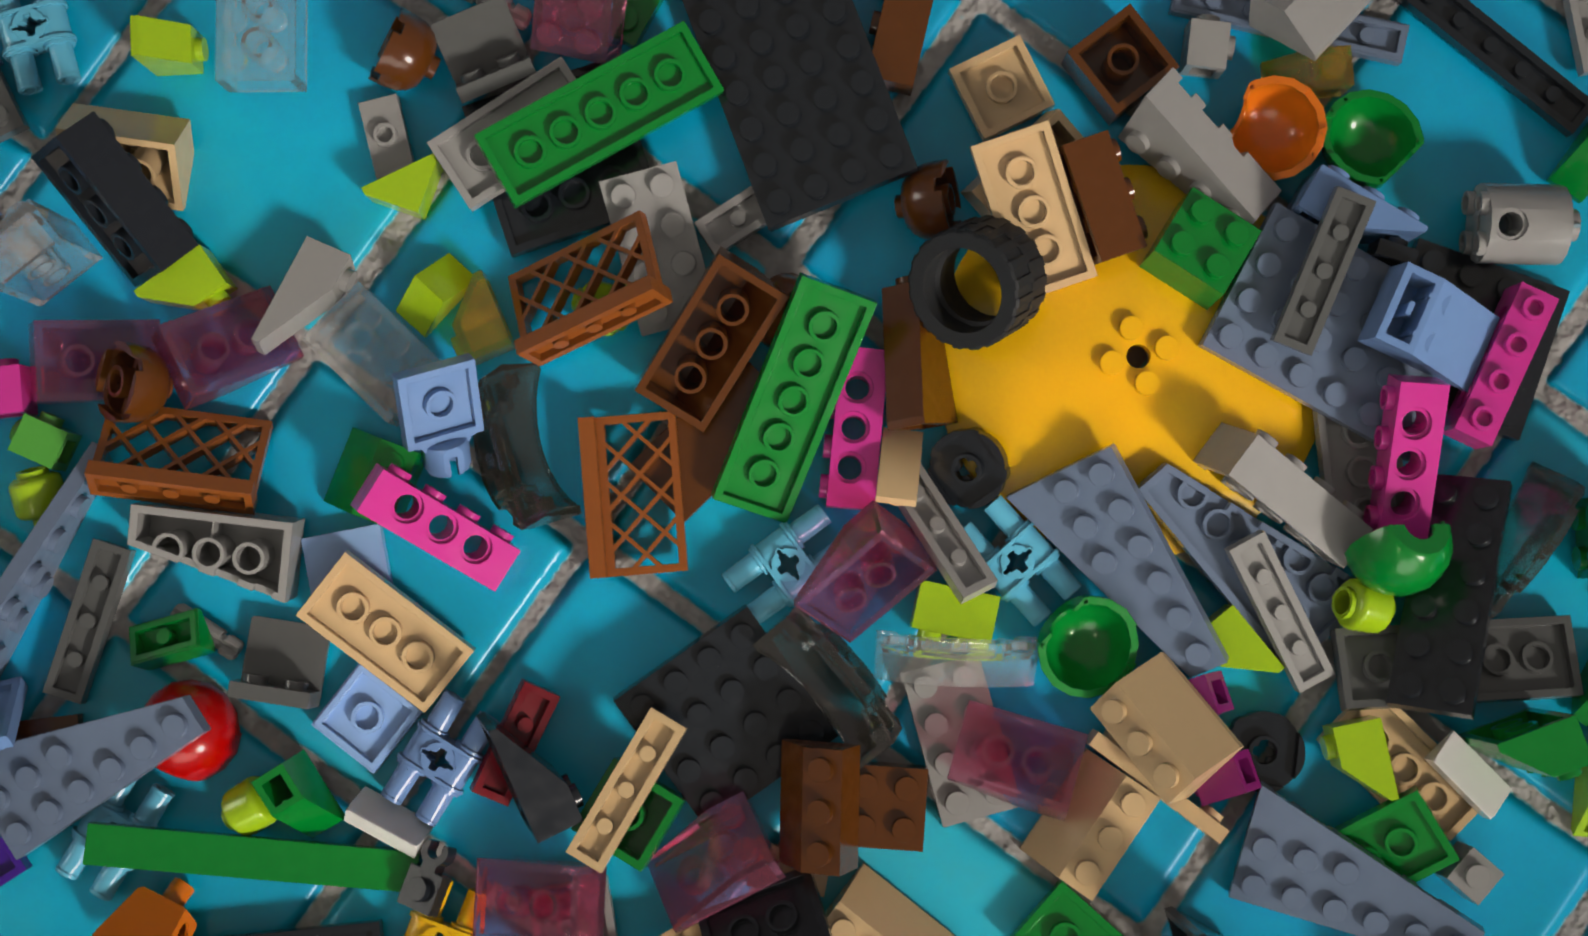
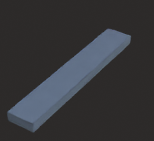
M1171 0L1168 15L1186 19L1196 18L1202 14L1215 15L1220 17V21L1231 22V29L1269 37L1249 26L1250 0ZM1359 14L1326 50L1399 66L1402 63L1410 25Z

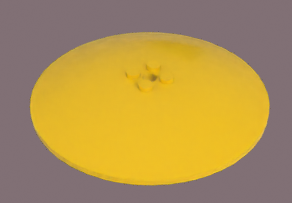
M1120 165L1123 176L1130 179L1134 188L1135 198L1132 202L1136 214L1144 219L1147 227L1148 237L1145 239L1147 247L1094 265L1098 275L1094 278L1046 293L1044 301L1039 306L1040 310L1035 317L1028 321V324L987 348L982 347L979 350L953 348L952 345L944 343L958 421L955 424L945 425L947 434L957 429L978 427L999 441L1007 454L1010 476L1005 483L1004 489L998 496L1001 495L1024 521L1027 518L1006 498L1010 493L1112 443H1115L1137 485L1163 462L1168 463L1256 518L1261 513L1253 507L1257 501L1256 498L1250 501L1236 491L1233 492L1220 482L1224 475L1208 469L1204 470L1193 460L1222 422L1253 433L1260 429L1277 440L1279 444L1276 449L1284 456L1289 453L1304 463L1315 441L1312 409L1198 347L1224 295L1206 310L1139 267L1173 210L1186 194L1171 181L1163 178L1153 166ZM1261 214L1253 225L1259 229L1265 216ZM968 249L954 273L957 287L963 298L974 309L984 314L996 316L1002 298L998 276L984 257ZM1139 346L1146 351L1148 361L1143 368H1135L1128 363L1126 355L1130 347ZM962 458L960 461L974 479L977 476L975 472L977 468L976 463L973 460L969 462L966 458ZM1153 514L1174 555L1184 553L1185 551ZM1034 525V527L1037 529V531H1038L1045 539L1049 540V539Z

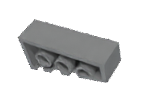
M1172 67L1144 97L1118 138L1133 153L1141 156L1163 178L1171 181L1185 194L1194 187L1253 225L1282 190L1248 152L1240 153L1235 148L1232 139L1233 134L1224 124L1217 127L1203 111L1206 107L1205 102L1197 93L1190 96L1178 83L1183 77Z
M1221 422L1193 462L1204 470L1208 469L1224 475L1220 481L1222 484L1250 501L1256 498L1257 501L1253 505L1254 508L1279 524H1282L1284 521L1286 524L1283 530L1323 560L1345 568L1347 560L1344 553L1348 547L1373 530L1361 519L1364 513L1346 500H1343L1342 503L1333 496L1336 490L1326 481L1319 477L1312 479L1305 473L1307 466L1301 460L1289 453L1285 456L1276 449L1279 443L1268 433L1260 429L1253 433Z

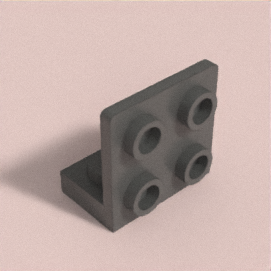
M486 0L434 22L430 26L456 84V91L462 104L536 73L505 0Z
M253 616L251 618L241 679L229 681L227 697L302 709L319 707L330 641L306 623Z

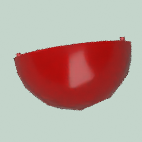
M194 679L171 682L156 691L145 706L190 695L211 727V730L155 768L189 781L208 780L223 771L238 752L242 736L238 713L228 699L227 694L213 684Z

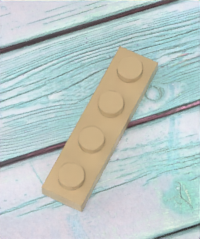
M653 707L649 709L565 851L566 853L597 872L603 873L687 730L685 726Z
M1095 729L1091 730L1083 742L1137 783L1161 798L1107 729L1103 734ZM1187 798L1167 805L1219 844L1229 833V830L1220 824L1224 817L1209 805H1201L1199 808Z

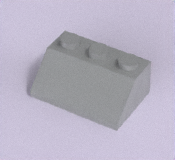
M1250 0L1249 26L1316 61L1372 0Z

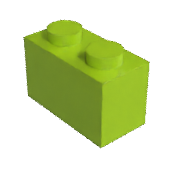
M919 580L909 627L918 629L917 637L940 641L942 634L957 637L956 645L980 650L981 642L987 644L992 642L1001 597L982 593L960 604L949 585Z

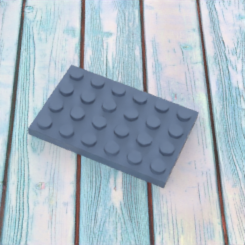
M1275 203L1269 209L1259 228L1261 230L1260 235L1228 287L1198 347L1374 443L1375 430L1378 425L1381 426L1383 415L1379 402L1382 387L1387 385L1388 374L1432 377L1357 341L1391 266L1359 248L1356 249L1312 356L1271 341L1270 338L1318 226L1281 204ZM1411 411L1404 416L1402 421L1403 428L1410 427L1415 422L1416 411ZM1410 451L1402 453L1399 457L1404 461H1409Z

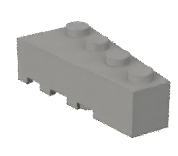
M141 501L131 504L127 545L176 563L186 564L199 569V572L221 577L237 583V586L250 591L256 590L271 596L272 599L286 603L298 595L302 554L301 539L304 534L305 518L264 513L250 515Z

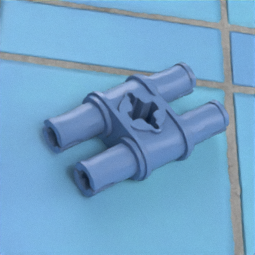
M447 689L428 718H422L421 721L417 722V730L403 752L399 751L397 754V762L399 764L380 793L390 802L401 805L419 776H426L431 779L433 786L424 798L415 816L432 827L436 826L452 799L463 795V787L476 766L482 763L484 757L482 751L488 743L477 716L461 740H455L450 737L448 730L466 701ZM489 715L496 722L500 723L497 719ZM444 749L447 751L445 759L449 764L444 763L437 767L434 764L436 757L432 752Z

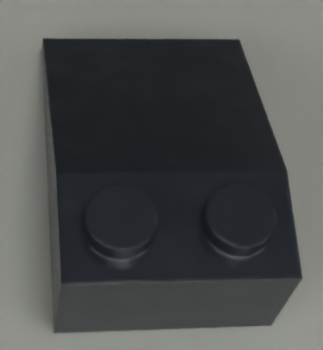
M485 712L477 714L476 716L520 815L537 843L582 822L583 819L578 808L584 806V802L575 783H571L568 775L565 773L560 776L549 762Z

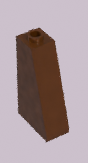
M908 276L896 278V285L882 288L888 430H925L958 423L945 344L937 340L936 336L931 332H928L923 327L919 317L917 318L913 310L912 300L909 297Z

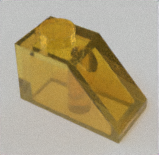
M1351 45L1328 47L1316 61L1296 52L1260 64L1261 78L1272 75L1295 78L1311 88L1317 98L1343 96L1355 85Z
M482 270L473 273L452 324L456 336L451 338V343L457 356L469 353L475 359V364L479 365L516 348L513 336L487 275Z

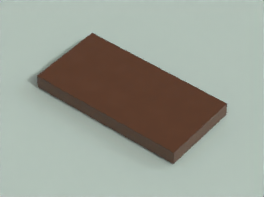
M749 361L704 432L681 418H676L685 522L712 497L711 492L760 373ZM668 427L652 442L657 449L669 437ZM669 444L662 453L671 460ZM647 447L631 464L641 470L655 452ZM659 456L644 475L662 489L672 477L671 465ZM640 478L657 495L658 492ZM672 484L666 493L674 499ZM662 496L660 499L675 513V506Z

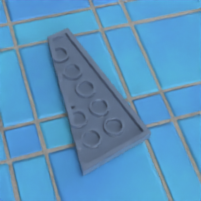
M93 441L0 577V678L40 601L51 590L54 583L53 577L96 495L90 494L84 474L88 459L93 460L97 448V443ZM108 452L106 455L105 462L113 463V460Z
M1115 443L1034 481L1006 497L1109 599L1127 609L1137 626L1190 678L1227 663L1229 656Z

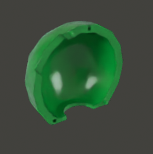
M1371 89L1349 92L1336 100L1326 114L1328 130L1322 147L1323 157L1328 165H1334L1346 171L1350 176L1349 180L1361 187L1381 188L1424 144L1419 120L1405 103L1388 93Z
M1441 521V524L1431 525L1432 534L1428 539L1416 538L1409 533L1405 524L1381 527L1365 534L1348 547L1344 553L1347 565L1351 573L1362 585L1375 592L1398 597L1418 593L1430 588L1449 566L1453 553L1451 527L1449 524H1445V521Z
M1085 594L1071 598L1051 614L1039 632L1036 646L1041 669L1054 687L1069 696L1092 698L1103 695L1117 681L1132 672L1136 666L1135 661L1139 647L1136 630L1137 624L1127 609L1111 599Z

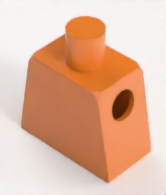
M177 877L172 880L162 895L145 886L139 887L95 930L92 936H193L197 922L183 906L195 890L188 883Z

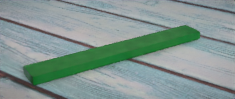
M91 821L87 826L83 865L400 892L411 863L419 864L420 851L414 859L395 848Z

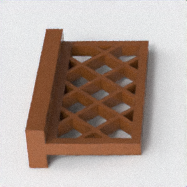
M640 210L508 276L520 338L514 340L516 353L539 367L673 303L670 288L662 283L646 214ZM636 227L638 236L631 250L621 247L620 244L626 232ZM601 244L606 246L597 267L586 263L593 248ZM617 251L628 255L618 276L607 272ZM637 260L644 262L648 275L635 282L628 281ZM567 261L573 263L564 283L553 279L561 264ZM583 268H586L594 273L585 291L581 292L575 289L574 286ZM604 276L614 280L615 282L608 295L600 299L594 297ZM535 277L541 279L532 298H525L522 284ZM550 284H553L561 289L550 309L541 305V302ZM571 293L580 296L581 299L575 311L567 315L561 314ZM540 309L548 313L542 327L532 331L531 322L537 310Z
M162 407L155 416L141 421L138 425L122 433L116 426V422L105 419L93 460L88 459L84 472L90 494L255 515L258 503L257 491L273 430V423L270 420ZM166 420L176 421L180 425L181 429L165 438H162L154 428ZM207 425L217 427L222 434L203 443L195 432ZM148 431L156 440V443L137 452L129 441ZM245 431L261 432L259 441L245 449L235 438ZM189 436L197 448L178 458L170 446ZM229 441L238 453L219 463L210 451ZM121 445L131 455V457L120 463L105 462L107 453ZM162 450L172 460L171 463L162 468L149 467L144 461ZM256 454L255 459L253 460L251 456ZM203 455L213 466L202 474L191 473L186 467L187 464ZM242 461H245L252 469L249 480L231 478L227 470Z
M665 411L578 418L590 579L689 571L676 415ZM668 420L669 437L657 449L641 434L651 422ZM644 422L637 431L629 425V423ZM622 424L633 433V436L619 452L606 441V425ZM637 438L655 452L641 470L637 469L623 457ZM669 444L671 460L662 453ZM607 449L615 455L609 464ZM659 456L671 465L672 477L662 489L644 475ZM619 460L636 473V476L622 492L611 484L609 480V471ZM640 478L658 492L644 510L626 496ZM672 484L674 499L666 493ZM610 489L618 495L612 504ZM662 496L675 506V517L665 529L647 514ZM622 499L640 514L625 532L613 522L612 511ZM643 518L661 531V534L647 550L629 536ZM675 524L677 539L669 533ZM613 529L621 535L615 544ZM666 536L678 546L679 563L663 565L650 553ZM626 539L643 555L633 567L616 568L615 551ZM646 558L655 564L652 566H640Z

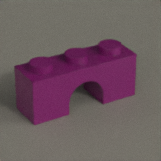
M1222 671L1211 672L1188 679L1218 716L1234 710ZM1249 749L1238 751L1194 792L1200 798L1202 806L1262 788Z

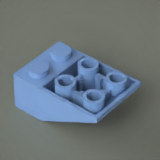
M1322 164L1303 179L1286 207L1318 225L1333 188L1340 186L1377 201L1359 244H1371L1379 238L1384 239V236H1395L1409 242L1425 233L1428 229L1427 225L1419 221L1420 217L1414 211L1405 207L1396 208L1384 201L1385 196L1380 191L1370 186L1361 187L1349 180L1350 176L1346 171L1334 165H1328L1327 167Z
M1408 261L1389 267L1357 341L1432 377H1437L1455 388L1468 392L1500 318L1446 279Z

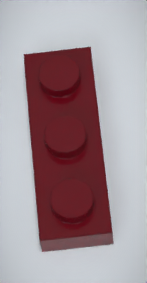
M522 678L500 725L535 752L559 702L560 696L553 691ZM489 746L469 788L476 794L509 806L512 794Z

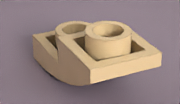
M883 427L875 502L893 506L916 507L923 432L888 430V428Z

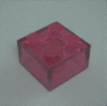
M534 0L530 49L601 64L609 62L622 52L627 0Z

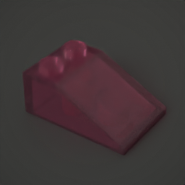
M270 285L157 326L151 340L157 352L167 364L170 376L173 379V386L185 410L231 393L304 357L294 335L266 355L259 353L251 340L275 296Z
M160 319L33 320L28 324L32 404L104 402L103 392H96L95 382L97 369L105 350L115 349L117 345L114 342L125 341L150 347L161 355Z
M873 500L843 526L794 598V606L851 643L937 571V568L912 528Z
M969 700L947 779L1022 809L1064 821L1070 806L1088 734Z
M744 792L707 809L656 852L648 864L649 871L676 933L786 877L759 816Z
M477 858L473 936H603L607 866L603 873H599L582 862Z

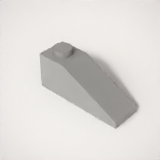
M306 236L251 338L259 353L263 355L268 354L337 304L343 292L348 293L352 289L357 272L355 271L350 254Z

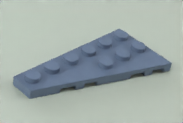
M1163 462L1137 485L1153 514L1226 602L1236 607L1278 660L1279 658L1224 548L1257 530L1265 531L1320 644L1330 636L1331 630L1341 627L1332 611V598L1335 591L1345 581L1352 578L1349 574L1316 556L1315 553L1266 523L1259 521L1240 507L1209 490V488L1168 463Z
M186 695L16 740L13 747L0 751L1 837L16 860L27 856L210 731L211 727L192 697Z
M1261 780L1262 788L1258 789L1228 891L1229 898L1356 936H1484L1483 926L1442 899L1435 898L1417 886L1415 881L1385 865L1383 860L1330 825L1327 826L1308 814L1306 809L1294 801L1290 802Z

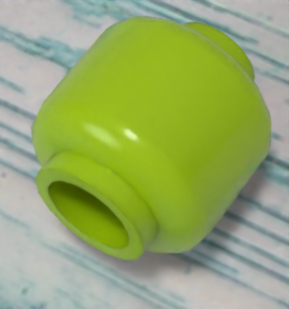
M43 465L16 472V479L8 486L16 517L24 521H33L34 526L64 484L62 475L59 472L49 470V468Z
M1356 578L1345 581L1335 591L1332 598V611L1339 624L1347 630L1379 633L1387 628L1396 613L1394 596L1375 592L1362 585Z
M257 775L247 777L230 788L223 795L221 802V817L226 827L245 836L255 835L277 820L272 817L251 783L260 777Z

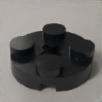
M978 427L957 429L950 432L934 445L930 454L928 475L947 504L952 506L958 505L960 507H969L967 509H976L987 505L1002 492L1010 476V467L1004 448L995 437ZM962 458H966L969 462L973 460L976 463L977 468L975 472L977 476L974 479L969 474L964 477L960 474L959 470L963 467L960 461Z
M1260 710L1238 716L1231 722L1229 729L1243 744L1244 747L1241 750L1249 749L1260 782L1262 780L1276 792L1284 788V785L1299 775L1305 762V744L1300 733L1297 732L1295 726L1287 718L1274 712ZM1261 740H1267V747L1273 749V755L1266 756L1264 763H1259L1258 756L1253 754L1254 746H1259Z

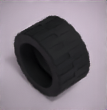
M990 215L969 218L933 235L931 239L925 241L919 247L920 250L914 255L911 262V271L908 274L909 297L912 300L913 310L917 318L919 317L923 327L936 336L937 340L952 345L953 348L979 350L982 347L987 348L1014 333L1035 317L1040 310V304L1045 298L1047 274H1045V263L1043 256L1040 255L1037 249L1038 246L1020 226H1015L1007 219H999ZM960 248L978 253L995 270L1000 281L1002 294L1001 305L996 316L984 314L974 309L961 295L954 275L955 260Z

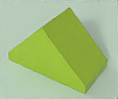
M434 153L361 188L364 195L373 203L426 220L444 169Z
M448 253L414 276L396 312L426 338L473 288L479 279Z

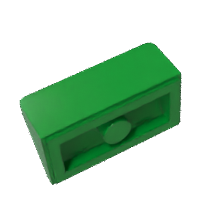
M199 608L129 627L131 666L154 670L215 653L213 639L203 613Z

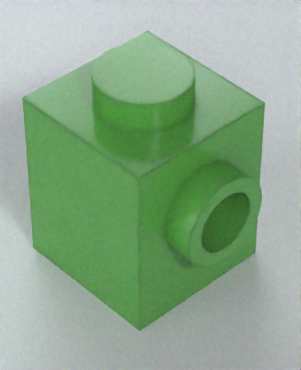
M41 411L40 416L24 413L22 419L17 420L11 429L9 436L11 442L7 450L49 469L66 472L82 435L62 427L65 420L46 411Z

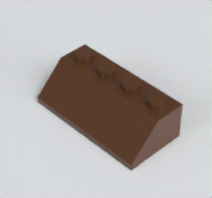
M720 246L638 379L634 391L704 432L786 303L789 295L757 268Z

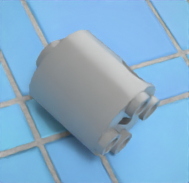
M1480 183L1473 191H1465L1462 197L1461 209L1462 213L1466 215L1465 231H1462L1459 237V251L1469 255L1471 261L1476 264L1558 265L1566 257L1571 242L1576 241L1581 228L1580 213L1573 208L1571 194L1568 188L1563 185Z

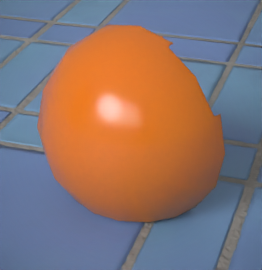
M1272 75L1251 81L1243 97L1244 102L1239 118L1234 127L1230 129V132L1233 134L1234 146L1240 153L1248 152L1273 181L1293 177L1315 161L1324 145L1328 130L1325 109L1312 89L1295 78Z

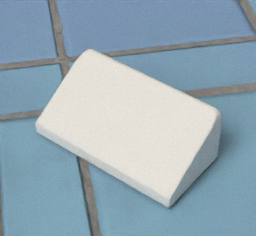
M1454 730L1424 758L1483 818L1491 820L1512 790Z
M366 786L349 804L344 816L345 822L414 859L434 828L419 820L415 816V812L402 805L390 802L381 794Z

